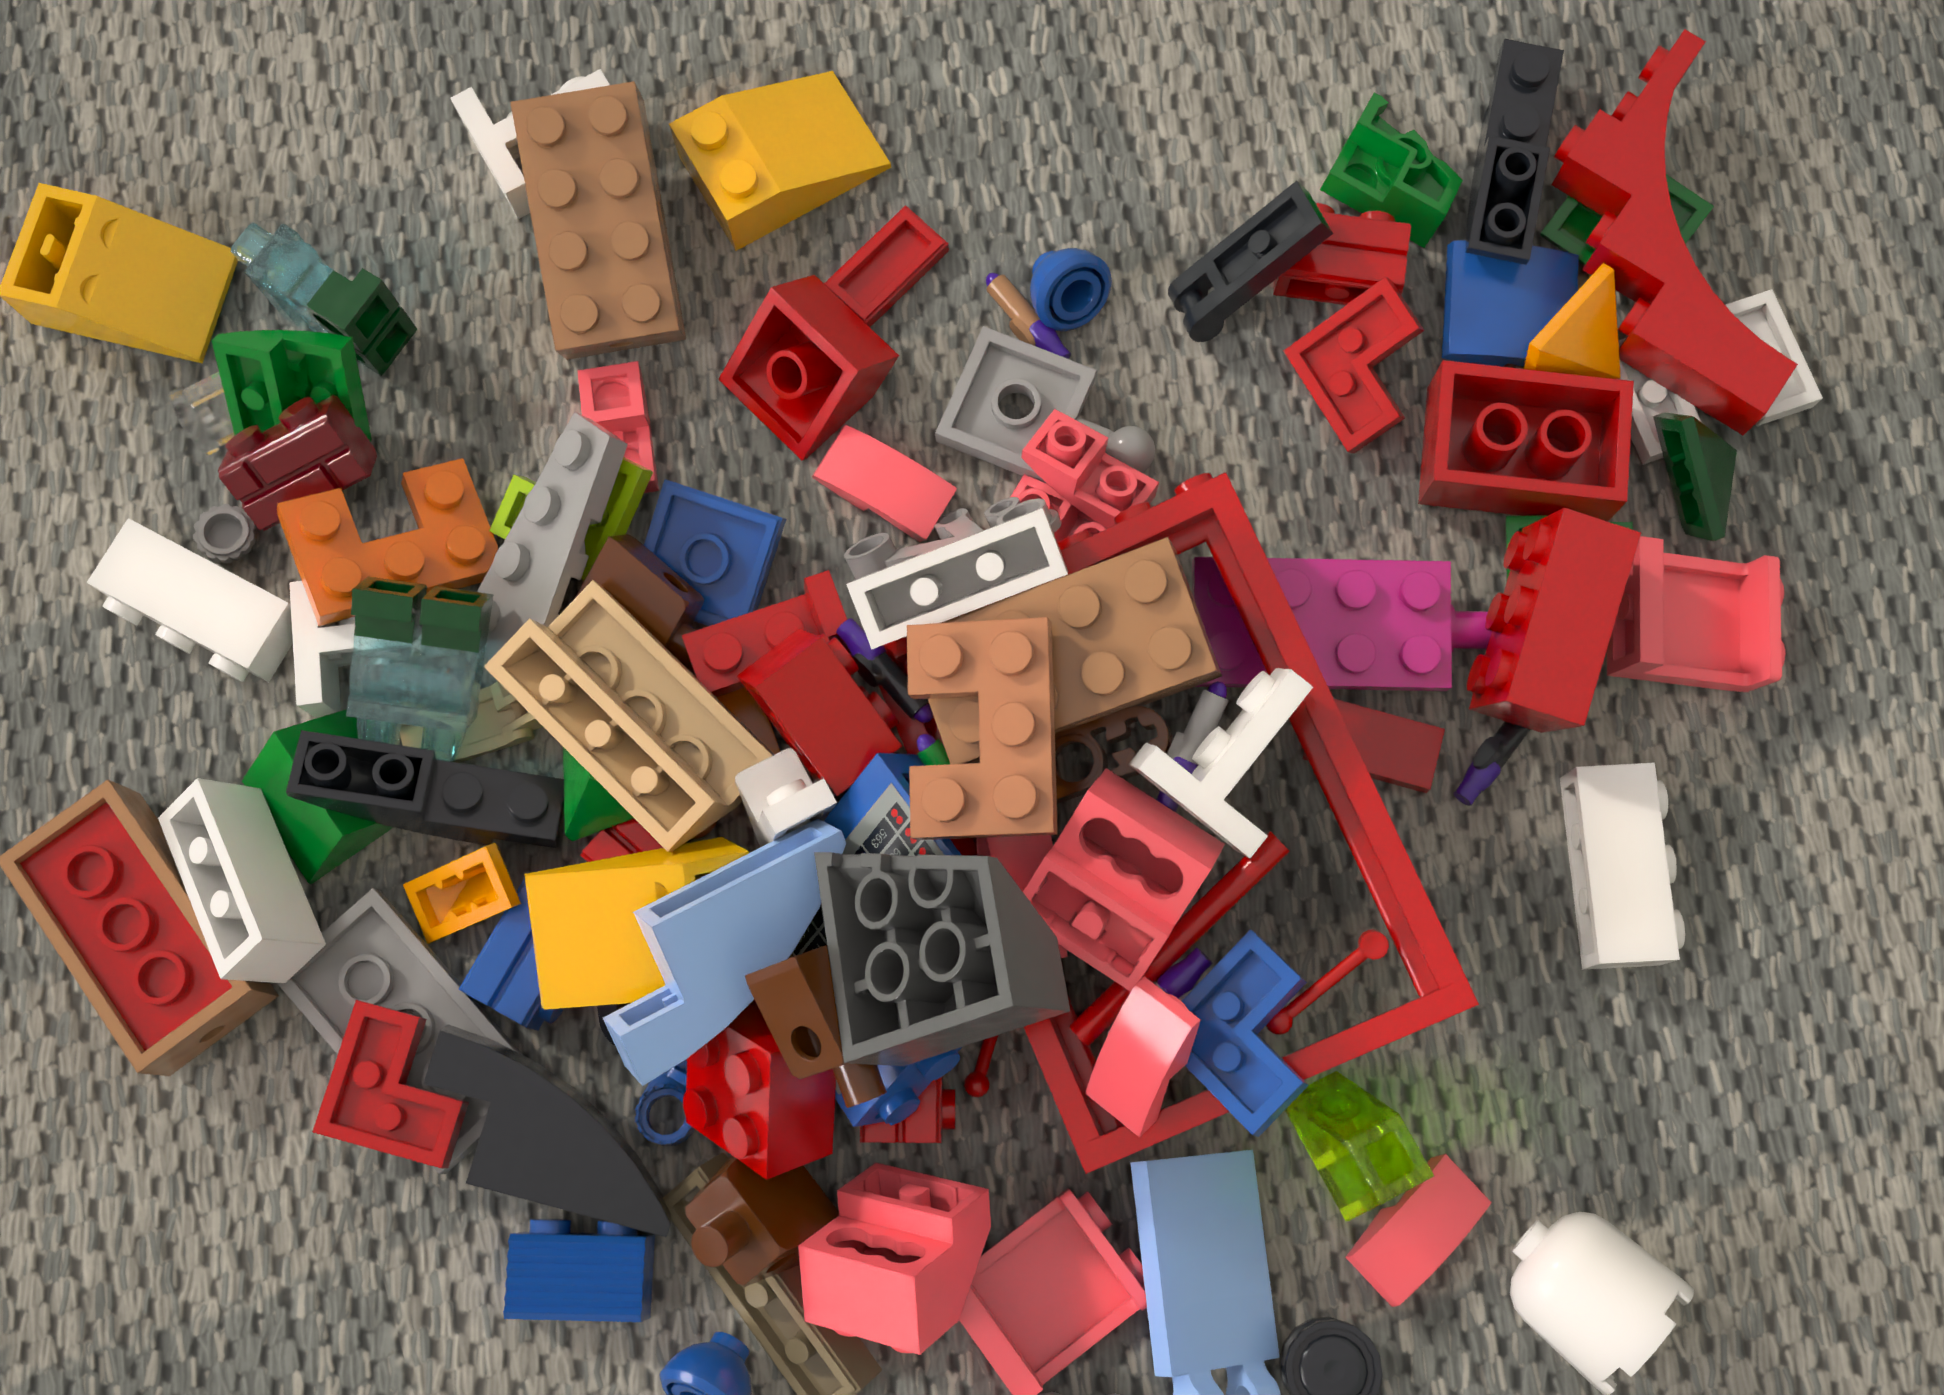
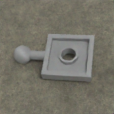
M985 326L981 329L935 432L936 442L1021 476L1026 474L1044 483L1046 482L1032 470L1021 456L1024 447L1054 409L1108 437L1105 453L1140 472L1147 470L1155 457L1154 441L1149 433L1142 428L1125 426L1114 432L1080 418V414L1096 380L1097 370ZM1012 393H1020L1032 401L1034 408L1024 418L1011 419L1000 411L998 405L1005 396Z

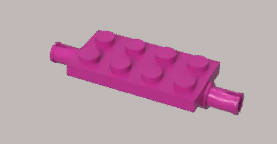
M1194 557L1192 561L1191 592L1222 677L1195 687H1209L1212 683L1219 681L1223 682L1226 687L1246 688L1256 675L1262 671L1267 673L1214 558ZM1267 558L1329 689L1448 691L1452 688L1453 649H1487L1492 631L1485 628L1488 612L1455 611L1453 605H1451V561Z

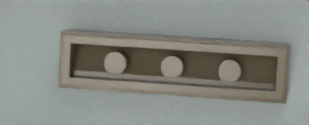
M720 1153L700 1165L663 1197L671 1213L672 1222L691 1248L692 1236L696 1229L686 1216L685 1206L729 1159L725 1153ZM723 1265L718 1267L705 1266L797 1395H855L882 1371V1368L859 1337L842 1336L833 1329L805 1322L800 1265L746 1287L737 1284Z

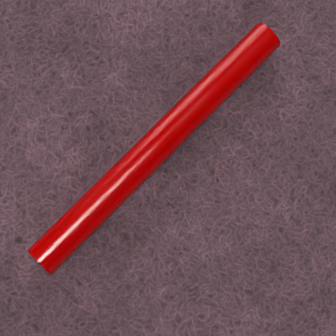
M1271 831L1251 858L1244 856L1177 921L1169 937L1142 978L1145 976L1152 983H1155L1163 973L1290 852ZM1114 982L1069 1025L1072 1032L1085 1045L1089 1046L1115 1021L1130 991Z

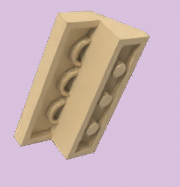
M594 580L584 588L548 627L529 618L484 666L667 852H673L734 810L742 802L735 783V776L739 772L775 755L601 584Z

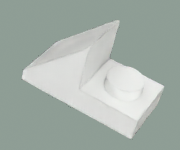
M787 748L739 772L735 776L736 786L760 847L816 819L824 821L837 804L824 778L814 784L812 783L797 753L792 748Z

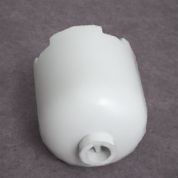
M1576 1212L1562 1216L1549 1228L1537 1220L1512 1249V1252L1521 1259L1511 1278L1510 1296L1514 1309L1536 1333L1603 1395H1610L1617 1386L1614 1382V1376L1611 1375L1620 1367L1632 1377L1673 1330L1676 1323L1665 1313L1674 1299H1677L1685 1306L1689 1304L1694 1295V1288L1609 1221L1593 1213Z

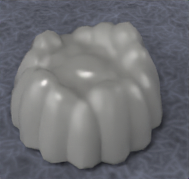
M223 504L220 507L213 506L208 512H203L200 515L199 521L194 524L196 532L193 534V540L197 543V549L202 554L207 555L208 559L212 562L232 563L234 560L241 559L243 555H247L255 545V524L247 513L242 511L241 507H231L229 504Z

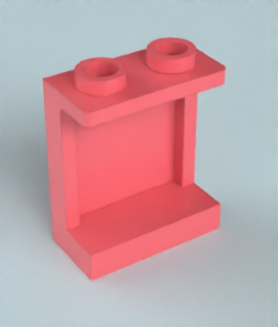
M1640 536L1607 647V676L1737 692H1749L1779 681L1782 677V667L1786 655L1785 646L1781 640V605L1784 599V585L1780 579L1779 557L1764 555L1749 563H1736L1664 553L1663 539Z
M1067 1188L984 1252L979 1260L959 1321L1012 1395L1039 1394L1047 1381L1140 1309L1143 1311L1147 1308L1141 1262L1129 1247L1118 1255L1102 1232L1108 1229L1112 1223L1088 1191L1077 1199L1073 1192Z

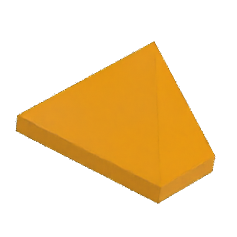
M1603 263L1529 343L1524 369L1611 379L1621 378L1613 268Z
M496 843L480 848L403 884L427 944L521 904L500 848Z

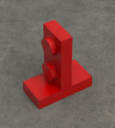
M827 570L804 578L805 594L682 635L695 677L715 697L744 688L736 675L797 629H802L816 635L824 633L829 640L835 637L851 654L846 643L836 633L839 626L847 620L830 571Z

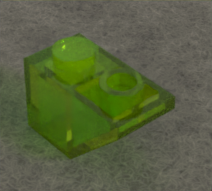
M1338 1071L1309 1084L1285 1109L1346 1222L1434 1177L1400 1114Z

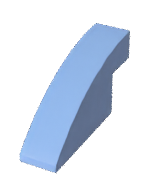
M816 819L633 912L666 985L603 1017V1020L624 1066L642 1086L689 1058L723 1031L754 1000L747 985L745 975L789 958L821 905L814 852L843 854L846 841L841 830L820 819Z

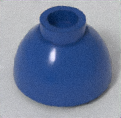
M1078 248L1048 251L1042 254L1033 265V276L1030 286L1032 305L1041 322L1055 331H1070L1087 324L1101 311L1109 297L1112 284L1109 267L1101 258L1089 251Z
M715 1332L710 1342L693 1344L679 1351L667 1362L659 1374L662 1388L666 1395H752L751 1377L745 1364L750 1351L743 1342L734 1336L724 1332Z

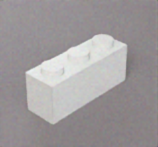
M1043 507L871 573L846 585L871 649L906 637L907 625L945 622L1068 575V570Z
M129 518L87 581L89 585L108 596L102 605L105 609L136 626L143 616L161 625L155 634L157 637L188 654L191 653L196 644L209 650L214 654L208 664L241 682H244L250 672L269 683L293 644L291 604Z
M1655 763L1575 767L1560 778L1582 970L1660 966L1680 960L1679 949L1683 947L1685 942V926L1680 911L1673 909L1670 884L1675 881L1677 865L1673 848L1670 845H1665L1662 819L1666 818L1668 812V794L1663 781H1657Z
M197 778L160 815L158 820L219 977L225 980L286 983L326 943L261 788Z

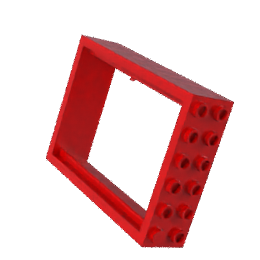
M1225 472L1214 478L1211 473H1203L1177 486L1175 489L1176 496L1153 507L1150 502L1131 506L1114 518L1116 525L1091 536L1089 531L1073 534L1058 542V546L1069 575L1167 537L1172 542L1178 555L1206 542L1267 674L1271 675L1275 668L1292 669L1313 686L1308 695L1289 717L1290 723L1419 997L1282 1056L1281 1058L1305 1080L1479 1005L1227 473ZM903 637L883 645L888 655L908 675L907 638ZM879 686L886 704L899 722L896 728L907 754H917L919 752L917 739L922 734H929L935 740L940 739L943 743L934 715L932 720L926 723L919 722L917 719L911 720L883 687ZM976 838L950 839L961 855L977 856ZM1069 997L1070 1012L1023 1027L1085 1174L1229 1113L1222 1103L1206 1089L1160 1109L1157 1121L1144 1134L1138 1137L1085 1094L1096 1060L1090 1046L1085 1045L1069 1027L1077 1019Z

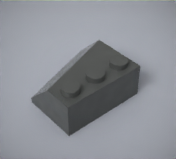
M814 852L844 1063L905 1066L1070 1012L1057 937L998 858L963 855L918 854L917 856L875 853H861L860 855Z

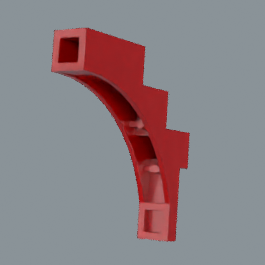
M1684 29L1670 51L1661 45L1655 50L1638 79L1647 83L1639 96L1628 91L1612 115L1599 109L1586 130L1577 125L1573 126L1554 156L1563 165L1551 185L1603 216L1585 242L1595 248V251L1582 270L1593 275L1603 263L1613 268L1615 290L1635 302L1618 327L1620 332L1627 335L1619 348V359L1743 436L1768 412L1798 364L1761 340L1733 315L1713 292L1695 265L1681 236L1671 206L1666 179L1665 137L1667 116L1675 88L1706 42Z

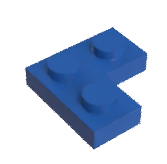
M1250 929L1182 1002L1190 1012L1201 1019L1188 1063L1185 1066L1253 1136L1259 1137L1308 1087V1084L1258 1035L1307 982L1257 933Z

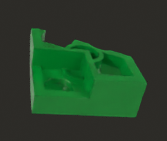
M1374 92L1320 190L1360 213L1368 211L1386 212L1395 218V222L1410 224V241L1425 248L1447 215L1463 180L1446 162L1439 160L1430 152L1427 142L1415 130L1402 134L1383 120L1379 115L1385 111L1389 103L1384 97Z

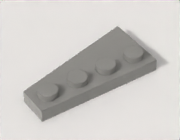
M574 412L564 432L556 441L548 462L535 486L528 493L522 510L504 543L497 550L494 561L477 591L494 594L487 643L480 650V653L488 660L507 643L529 618L548 627L560 615L558 613L570 579L581 580L589 557L585 555L584 542L589 524H597L602 520L628 444L592 419L577 412Z

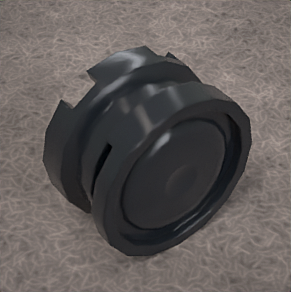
M1332 1317L1311 1318L1295 1327L1283 1342L1279 1358L1280 1375L1290 1395H1378L1383 1377L1380 1355L1371 1339L1356 1326Z

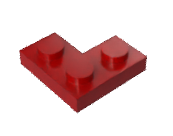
M1387 277L1381 279L1283 350L1349 453H1356L1405 419V416L1373 367L1425 331L1392 280Z
M356 1000L312 1132L437 1168H449L469 1102L406 1085L427 1019Z

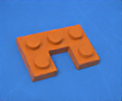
M463 458L404 472L401 485L418 529L365 543L361 542L341 488L277 504L279 521L318 626L355 617V615H351L352 589L368 576L427 585L426 594L435 586L459 589L483 582L499 547L493 533L489 531L491 527Z

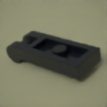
M1297 180L1170 284L1168 295L1176 310L1185 313L1183 324L1193 341L1206 342L1216 337L1222 331L1226 318L1334 234L1309 191ZM1214 287V290L1208 294V290Z

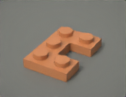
M1048 617L907 625L908 696L913 699L978 696L980 763L909 766L911 838L915 840L1058 835L1052 622Z

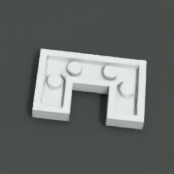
M1771 289L1726 304L1733 315L1755 335L1798 364L1768 412L1756 423V426L1813 408L1820 402L1823 397L1773 290ZM1626 338L1618 340L1619 348ZM1620 360V380L1634 381L1631 439L1644 465L1664 458L1653 416L1666 412L1694 416L1700 422L1701 420L1694 405Z

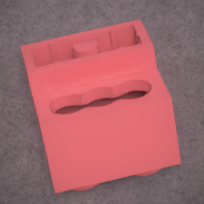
M1106 768L1087 790L1023 893L1056 935L1058 945L1131 992L1134 985L1141 980L1169 937L1175 924L1208 876L1225 844Z
M874 1163L837 1190L839 1216L798 1245L805 1322L833 1329L842 1336H857L891 1346L892 1349L900 1353L921 1355L959 1321L991 1229L989 1189Z

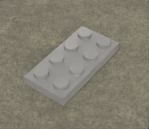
M372 888L322 932L326 945L286 983L277 984L337 1055L356 1000L427 1019L406 1085L469 1102L449 1168L441 1169L432 1166L438 1174H447L478 1145L491 1102L423 1084L440 1030L449 1024L489 1038L520 1054L522 1053L478 1002L459 990L461 983L385 895L380 890Z

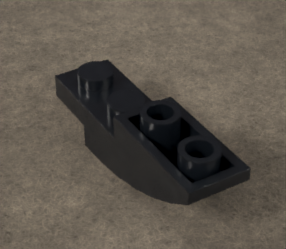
M1504 39L1498 54L1489 105L1484 113L1475 160L1467 218L1465 253L1527 265L1530 260L1550 147L1546 146L1564 50Z
M301 730L286 794L289 797L321 808L421 834L481 845L493 844V840L498 839L556 848L564 808V779L437 760L434 750Z

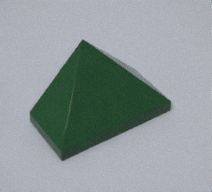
M1666 412L1653 416L1681 526L1685 534L1709 541L1724 538L1737 450L1694 416Z

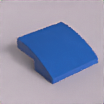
M1454 240L1447 245L1442 358L1455 362L1503 367L1509 363L1524 367L1529 343L1578 291L1579 255L1532 245L1530 260L1527 265L1465 253L1466 240Z

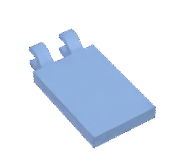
M1253 1150L1130 1162L1155 1376L1172 1377L1173 1395H1224L1214 1381L1211 1370L1226 1368L1228 1380L1226 1395H1281L1277 1382L1268 1372L1264 1363L1265 1360L1280 1358Z

